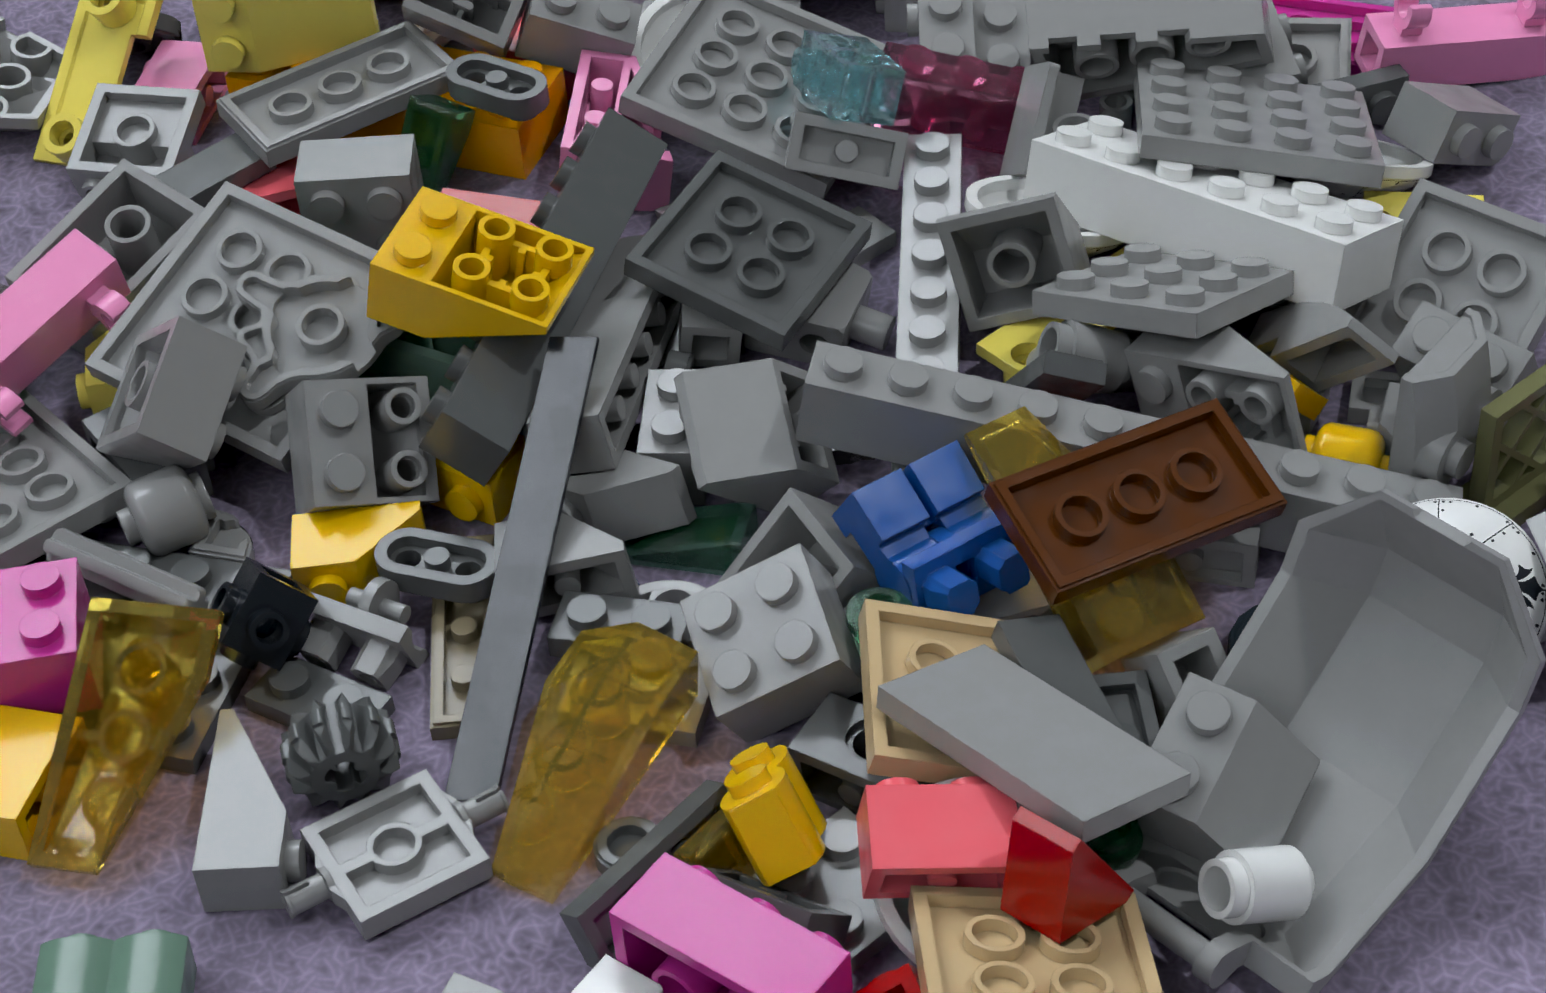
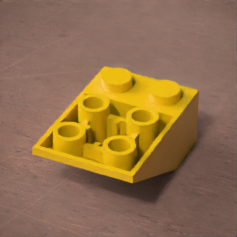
M422 186L370 262L366 317L423 338L546 335L592 259L595 248Z

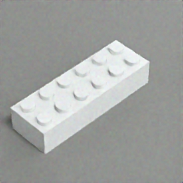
M1093 115L1089 117L1088 122L1075 126L1062 125L1057 127L1056 132L1032 139L1023 199L1056 192L1081 228L1129 245L1139 243L1156 244L1161 246L1162 254L1177 255L1182 251L1205 250L1213 252L1214 260L1231 262L1233 259L1242 257L1268 259L1269 267L1293 270V295L1285 298V300L1294 303L1324 302L1344 310L1390 288L1404 219L1383 213V206L1376 202L1365 199L1345 201L1328 195L1329 189L1314 182L1299 181L1291 183L1275 178L1276 175L1140 158L1137 132L1123 128L1124 122L1112 116Z

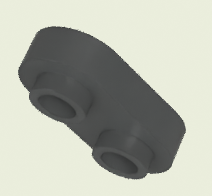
M473 53L458 57L446 68L450 96L468 106L489 111L514 121H527L535 118L549 104L550 99L546 76L536 69L483 53Z
M407 527L388 533L379 540L374 549L378 576L395 581L401 592L457 603H476L487 599L491 595L495 577L494 546L484 540L422 528Z

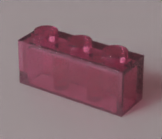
M887 41L864 93L870 125L909 133V135L927 132L962 134V147L1004 155L1025 67H1008L984 62L970 55L955 56L931 51L917 44L907 46Z

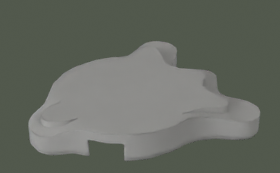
M246 271L237 280L235 291L241 303L261 318L256 324L241 328L235 336L236 341L248 346L245 357L251 363L239 395L248 408L261 410L268 407L282 395L289 393L303 380L358 378L372 366L386 345L398 338L404 330L366 317L368 291L355 285L350 276L327 273L311 275L295 281H281L259 271Z

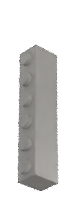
M644 235L619 239L569 336L599 338L598 350L570 474L617 468L644 402L648 370L658 368L680 314L679 301L624 275L625 257ZM533 409L530 413V416L527 417L524 423L525 442L528 434Z

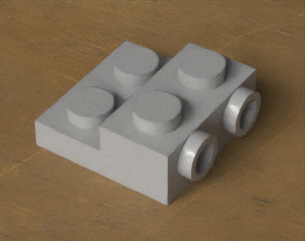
M917 0V3L907 4L908 37H918L919 47H909L910 81L921 80L922 103L1018 98L1025 66L1031 65L1028 49L1025 0Z
M97 83L66 166V171L79 196L84 198L123 158L155 177L195 155L191 146L206 105L201 91L195 89Z

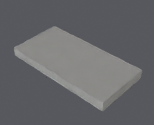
M406 20L220 97L216 100L219 116L270 168L298 156L300 141L341 138L449 92L446 68L453 59L410 20Z
M985 644L878 686L876 708L1031 812L1080 838L1085 843L1177 801L1189 793L1191 772Z

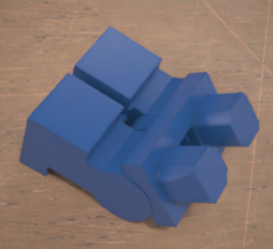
M957 440L908 464L903 471L899 468L853 491L832 514L834 521L845 538L853 535L875 569V576L883 594L891 603L972 615L980 603L979 596L994 588L1011 594L1028 585L1030 581L1028 566L995 513L987 506L980 494L985 488Z

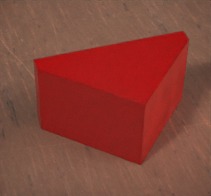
M1019 807L1012 819L1000 910L1061 944L1128 901L1134 889L1084 841L1026 808Z

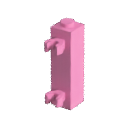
M1394 0V12L1368 13L1365 15L1354 59L1362 73L1400 64L1409 74V81L1464 85L1546 75V0H1517V2L1445 8H1433L1431 4L1419 5V0Z
M76 228L0 294V426L14 437H17L34 421L29 414L21 409L25 403L18 394L99 321L110 331L131 304L125 298L131 291L117 259Z

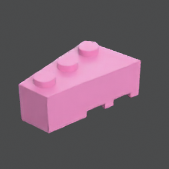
M582 49L560 147L559 168L567 156L576 161L577 156L569 152V149L586 121L596 127L609 107L618 112L622 93L640 69L636 56ZM621 114L661 139V130ZM665 150L634 211H654L657 208L669 205L674 162L670 150Z

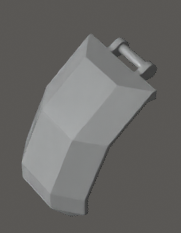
M1388 489L1298 520L1278 574L1212 681L1257 700L1320 759V764L1281 843V845H1291L1297 848L1313 871L1315 889L1307 911L1303 916L1295 920L1237 926L1229 925L1222 919L1212 918L1205 911L1200 901L1198 878L1205 862L1126 827V824L1086 842L1103 861L1134 889L1133 892L1137 898L1146 933L1190 963L1193 976L1214 989L1222 985L1238 967L1244 965L1282 993H1319L1428 868L1523 715L1546 662L1510 559ZM1145 895H1149L1211 940L1209 941Z

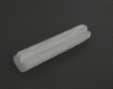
M56 529L52 537L44 542L43 550L47 552L46 560L48 562L77 557L83 578L181 621L194 623L198 620L201 613L206 612L208 609L209 601L206 599V590L203 587L68 529Z

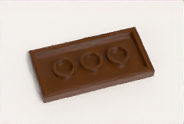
M1217 398L990 482L984 494L986 501L1052 606L1278 517L1283 513L1288 503Z

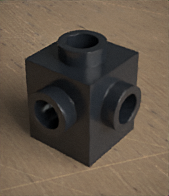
M246 557L233 582H224L213 597L208 616L212 620L208 627L219 642L223 644L219 652L229 660L250 670H255L258 663L261 662L280 671L287 657L296 656L303 648L311 629V623L308 620L319 601L304 584Z

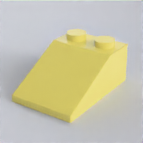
M192 0L208 72L261 73L312 60L380 32L374 0Z

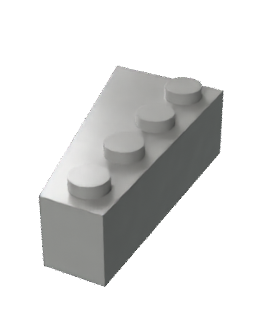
M1025 0L1028 49L1035 64L1048 61L1060 65L1059 72L1085 79L1080 100L1134 90L1133 83L1137 63L1150 64L1151 60L1155 58L1177 60L1185 65V69L1207 71L1209 66L1214 65L1242 69L1275 62L1267 0Z

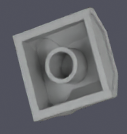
M1468 308L1463 313V316L1408 373L1401 377L1388 465L1389 471L1447 483L1452 477L1455 479L1462 478L1469 469L1475 454L1481 409L1503 394L1502 390L1491 386L1488 340L1480 312Z

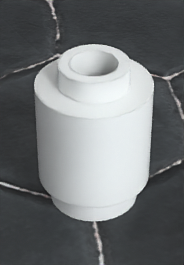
M1291 845L1221 851L1215 858L1209 859L1204 863L1198 878L1199 897L1205 911L1212 918L1222 919L1227 924L1234 926L1298 919L1307 911L1315 889L1314 874L1303 854Z

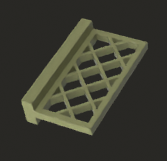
M1546 364L1481 409L1471 480L1461 486L1463 487V499L1492 507L1505 514L1519 526L1546 508Z

